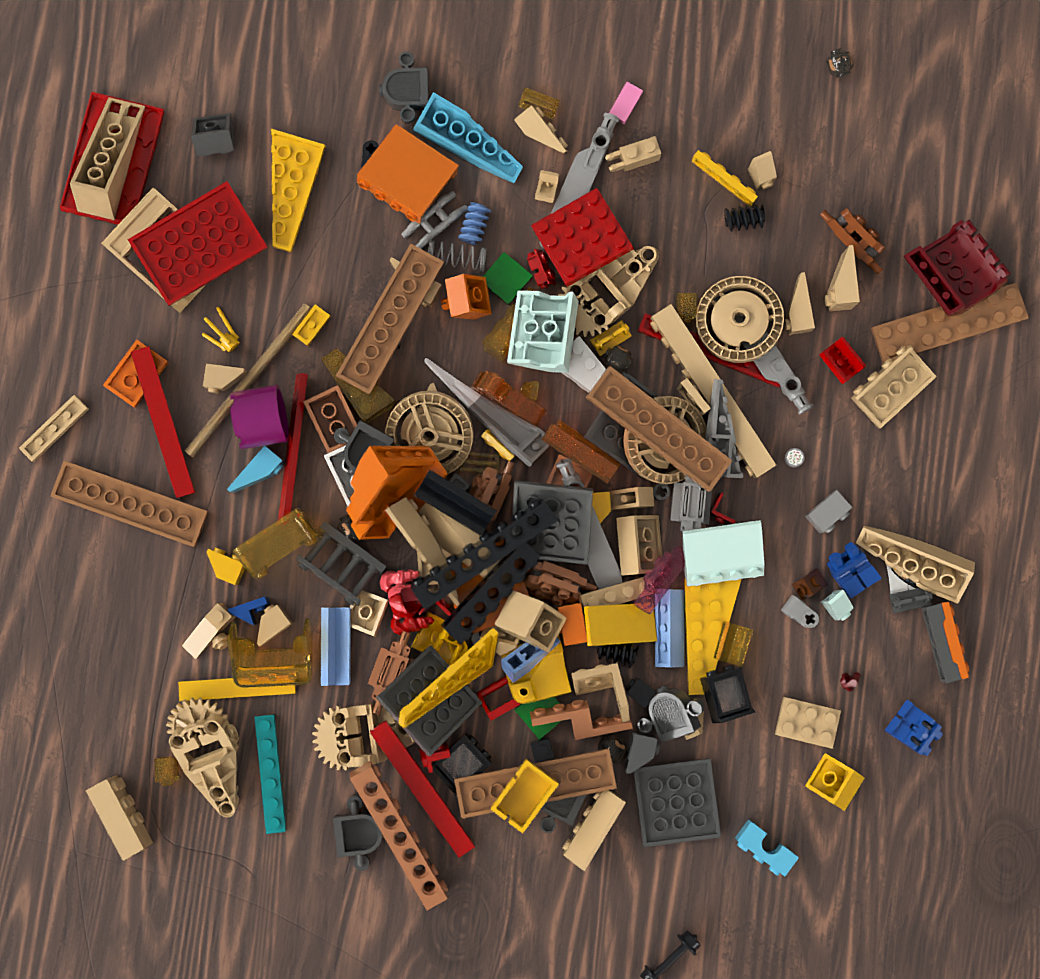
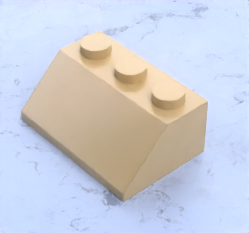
M637 515L616 518L621 576L663 573L659 515Z

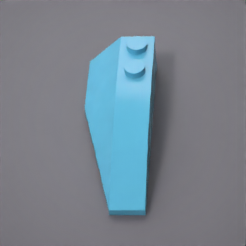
M433 92L413 131L463 160L511 183H515L523 166L507 150H504L493 137L491 138L484 131V128L477 124L466 111Z

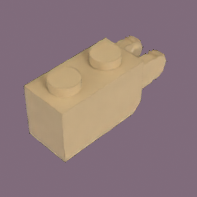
M656 136L620 147L619 151L610 153L605 158L607 161L617 158L621 160V162L609 167L611 172L621 169L628 171L659 161L661 151Z

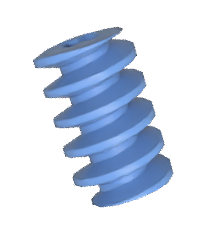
M471 202V206L467 208L469 213L465 214L467 220L463 221L465 227L461 228L462 234L458 236V239L467 244L477 245L476 241H482V238L478 235L485 234L481 227H487L483 220H489L485 213H491L492 211L482 204Z

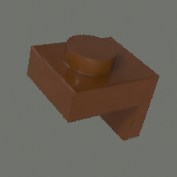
M817 568L792 585L800 598L804 600L813 596L828 584Z

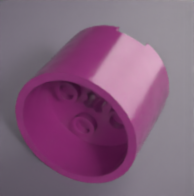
M278 384L230 393V399H234V404L230 407L235 436L241 439L242 443H239V447L242 450L289 441L288 418L283 395Z

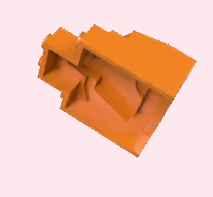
M369 446L359 461L350 484L355 491L350 497L351 503L346 509L353 521L351 527L359 540L389 538L397 526L385 510L405 497L408 500H414L419 507L416 510L418 512L426 502L416 497L415 493L429 470L444 479L448 474L430 446Z

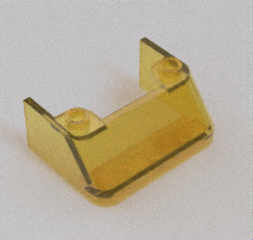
M297 508L236 547L233 553L252 578L261 579L268 574L267 570L271 565L300 546L307 545V547H310L317 542L316 538L320 539L321 534L307 512Z
M309 618L305 619L303 635L294 638L293 648L255 650L252 640L238 638L236 623L231 622L227 643L233 680L237 686L247 688L305 685L311 681L312 636Z

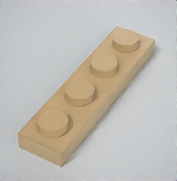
M73 395L19 449L32 462H35L89 408L76 395Z
M651 575L581 594L579 595V600L584 614V607L618 605L656 594Z

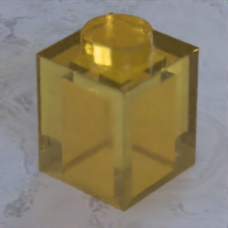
M677 293L675 297L676 312L683 322H691L697 316V293Z
M175 756L154 759L155 783L161 782V786H169L179 780V763Z

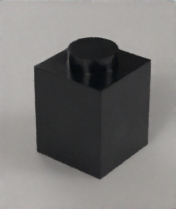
M639 678L631 679L625 687L627 689L625 693L644 708L656 695V692Z
M549 737L530 742L535 763L554 758Z

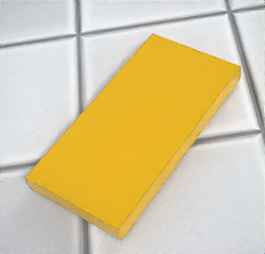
M653 603L584 607L588 646L657 641Z

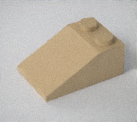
M849 245L841 254L827 295H825L826 307L828 306L829 312L851 310L860 302L853 245Z

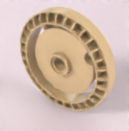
M748 276L728 277L712 285L701 298L696 313V328L703 345L716 357L732 363L751 362L766 355L778 342L784 324V311L777 294L764 282ZM734 289L750 290L762 296L768 304L765 305L764 302L758 296L750 292L734 291L726 295L724 294V292ZM710 305L713 306L711 314L712 329L719 340L725 343L724 346L714 340L707 328L706 316ZM771 309L773 315H769L768 310ZM742 316L745 318V321L738 323L735 321V318ZM773 320L772 330L761 344L748 350H740L742 342H748L752 345L759 341L765 334L769 321ZM729 346H732V347H736V349H735V350H732V349H728V347H729Z
M420 391L402 399L392 410L385 430V435L394 439L393 446H400L397 437L398 421L411 408L412 412L407 415L401 427V439L407 440L409 446H430L439 461L448 457L453 450L458 451L451 459L441 463L447 474L455 471L467 459L474 439L473 425L468 412L456 399L437 391ZM422 404V407L416 408V405ZM427 404H436L449 410L459 421L462 434H459L454 418L447 411L436 406H428ZM426 431H431V432H433L434 437H432V438L427 437V436L425 435V432H426ZM458 440H462V445H457Z
M672 396L652 398L663 407L669 406L668 411L690 427L684 419L685 415L691 424L692 430L705 439L706 424L700 412L691 403ZM625 429V455L633 470L641 477L661 484L677 483L685 479V474L679 469L667 473H658L650 469L641 458V455L650 465L657 468L668 469L670 462Z

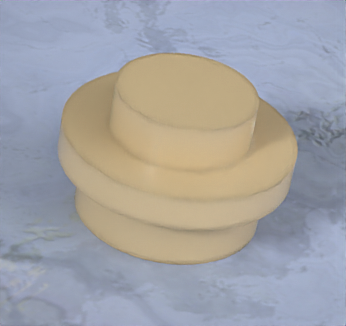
M220 633L212 639V647L223 650L229 645L231 638L225 633Z

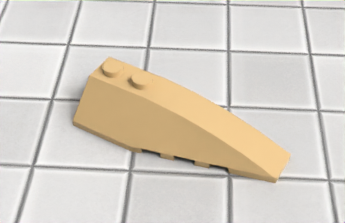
M405 497L385 511L410 545L416 549L419 557L429 567V570L437 565L442 566L446 563V558L428 527L430 522L424 514L422 516L418 514L416 510L419 507L414 500H408ZM448 570L445 573V578L450 579L453 576L451 570ZM455 589L448 596L458 606L460 601L457 589Z
M425 503L418 511L420 516L424 514L430 522L428 527L439 546L451 555L456 554L457 556L463 552L462 549L470 543L475 544L479 541L480 535L428 503ZM481 548L478 551V556H485L488 549ZM464 559L462 563L469 567L471 560ZM499 561L479 573V575L484 578ZM504 573L501 577V581H508L510 578V574Z
M863 526L856 541L859 546L869 553L884 560L886 565L891 568L894 567L901 572V575L906 579L909 578L914 581L919 588L957 604L974 574L975 562L939 547L893 532Z

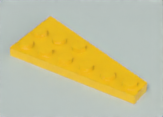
M271 129L272 246L292 253L326 146Z
M684 579L688 695H703L704 691L700 678L705 677L706 672L716 670L742 579L688 587L686 579Z
M492 628L411 703L403 707L399 715V724L406 728L492 668L498 632Z

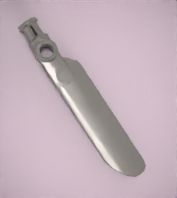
M604 113V120L601 127L597 128L590 148L577 153L551 214L590 191L604 156L609 149L614 135L612 133L614 127L620 120L617 116ZM604 139L606 143L603 146H599L596 144V141Z
M730 290V291L724 292V294L726 295V294H728V293H730V292H734V291H733V290ZM737 316L735 321L742 323L745 321V318ZM766 331L763 337L752 345L748 342H742L746 350L754 348L761 344L769 334ZM776 345L766 355L754 360L755 365L766 380L780 384L782 393L789 398L790 402H794L799 410V415L814 407L813 403H810L804 395L805 391L801 386L800 379L794 375ZM787 383H794L796 389L789 390L786 386Z
M571 457L556 463V467L560 469L563 476L562 482L565 486L579 484L580 487H584L579 473L575 472ZM592 506L588 566L598 589L622 583V577Z

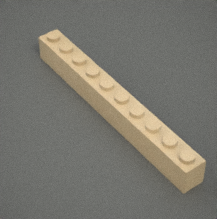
M672 304L651 317L652 322L650 325L655 332L659 331L663 337L661 342L666 349L669 347L673 353L671 355L672 359L676 364L680 363L683 370L681 372L685 379L691 380L694 388L710 407L714 379H721ZM722 384L724 394L727 396L728 413L731 415L737 455L745 463L744 469L750 477L753 475L754 478H757L776 466V464L725 385Z

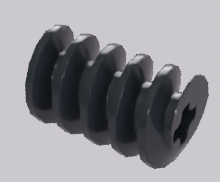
M762 204L761 208L758 205H754L753 210L750 205L746 207V210L741 206L738 212L735 207L731 208L730 212L725 208L724 219L726 227H729L730 231L733 232L734 226L740 231L742 225L748 230L749 224L752 225L753 229H756V224L759 223L760 227L763 228L765 222L764 205Z
M630 643L627 648L626 644H621L620 646L619 644L599 645L597 649L598 660L605 656L606 662L613 658V664L620 660L621 666L628 662V668H631L635 663L639 645L635 650L633 643Z

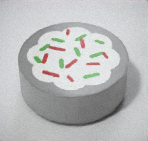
M798 448L789 449L784 456L785 463L792 468L799 467L804 462V453Z

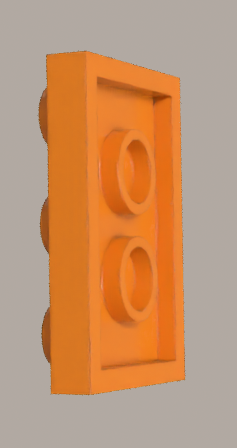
M137 339L103 384L104 387L134 408L143 399L144 394L131 351L147 347ZM151 350L158 374L160 375L169 362Z

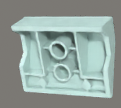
M541 291L517 292L507 359L508 364L547 372L569 373L578 308V299L574 292H569L565 296H550Z
M760 520L683 531L685 558L683 570L687 587L764 576V552Z

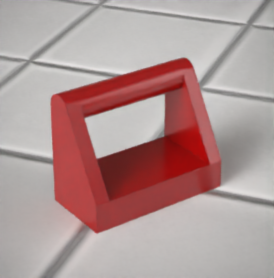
M506 676L476 692L490 721L521 704L513 698L490 711L483 697L508 684Z

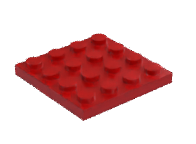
M597 188L531 225L566 287L634 249Z

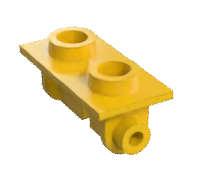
M621 320L591 339L590 342L599 356L632 337L627 324H624Z

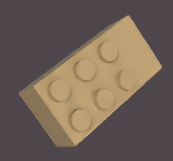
M115 775L87 789L86 792L124 861L153 844V841L143 824V816L134 807V799L125 790V782L121 777Z

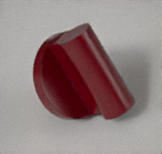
M846 672L843 673L840 679L843 689H847L849 692L853 691L861 675L858 672L851 676Z

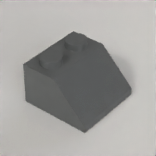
M231 113L193 118L191 137L196 156L202 155L206 157L215 153L227 154L234 151L235 140Z
M631 731L624 765L626 773L631 774L654 759V754L658 755L660 743H658V739L655 736Z

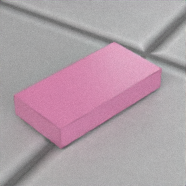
M626 82L609 113L617 116L620 119L619 122L625 124L640 99L643 90Z

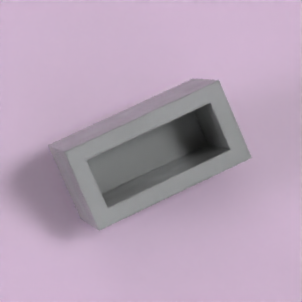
M836 490L813 508L805 517L819 533H829L836 527L834 523L840 519L842 521L850 514L848 511L852 506Z

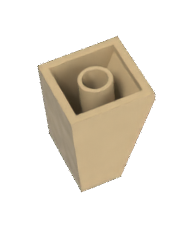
M513 590L494 625L506 633L549 653L567 618L546 603Z

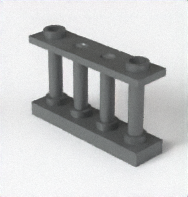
M324 521L320 526V531L322 532L320 539L305 558L299 554L297 555V565L304 571H311L345 596L344 600L350 605L356 604L359 606L361 600L357 596L373 575H377V573L382 575L386 571L387 566ZM332 539L337 543V548L319 570L311 562L326 542ZM348 551L352 554L353 559L336 581H334L326 574L340 555ZM363 562L368 566V571L350 593L342 587V584L355 567Z

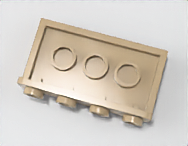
M912 345L900 347L895 352L897 355L892 360L890 358L881 365L883 368L878 373L876 371L867 378L868 382L864 386L861 384L853 391L854 395L851 399L878 429H881L937 377L913 351Z

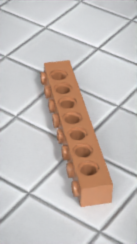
M369 761L351 771L350 780L426 910H429L448 899V887L444 880L440 881L438 878V869L435 864H430L428 860L430 856L425 847H420V839L415 831L412 832L409 828L411 824L406 815L402 816L398 800L391 797L390 793L392 791L387 782L383 783L380 778L382 773L377 765L373 766L372 762ZM370 782H375L377 784V786L372 789L368 788L366 785ZM379 799H385L387 801L384 805H379L376 803ZM390 815L396 817L394 821L386 820V818ZM398 832H404L406 834L402 838L396 837V834ZM409 848L415 850L412 854H407L405 851ZM417 865L424 866L422 870L415 869ZM427 881L434 882L432 886L424 885Z

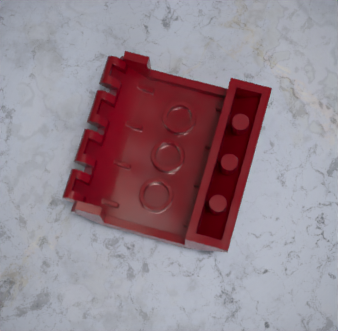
M962 220L952 226L949 233L924 248L918 246L904 255L906 261L948 317L962 314L993 295L1008 282L1007 277L1011 274L1003 263L996 266L1001 260L992 248L985 251L989 244L979 233L973 236L978 230L970 220L965 223Z

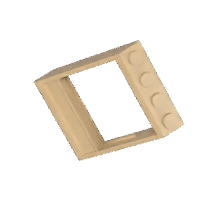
M152 188L101 244L162 297L157 287L150 282V279L127 259L134 251L127 239L165 218L170 211L173 213L178 210L155 188ZM204 286L171 306L181 313Z

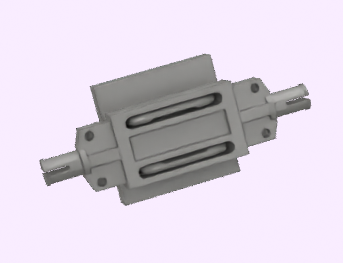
M686 475L685 482L674 483L670 521L681 522L680 531L682 532L701 529V524L709 525L712 490L707 492Z

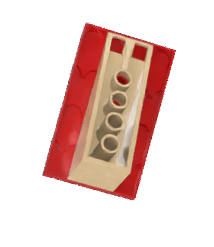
M91 92L61 200L60 210L118 225L142 199L148 179V172L157 146V139L163 123L164 109Z

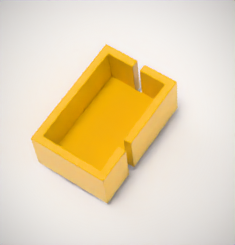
M527 758L516 771V776L518 777L513 776L490 808L504 820L509 815L508 823L521 833H524L559 785L557 780Z

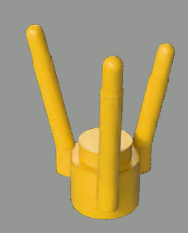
M217 307L216 309L230 334L228 332L223 334L205 317L204 320L221 337L220 341L222 343L206 333H202V336L219 346L224 352L227 350L230 353L239 345V336L232 329L220 307Z

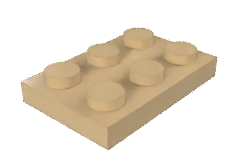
M783 697L775 735L833 749L841 711Z

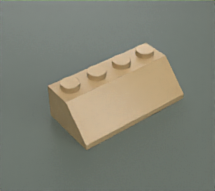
M612 790L596 792L593 798L595 801L592 806L588 805L583 812L584 819L581 823L577 822L572 831L575 834L571 840L568 838L562 847L564 849V856L583 871L588 867L626 804L625 799Z

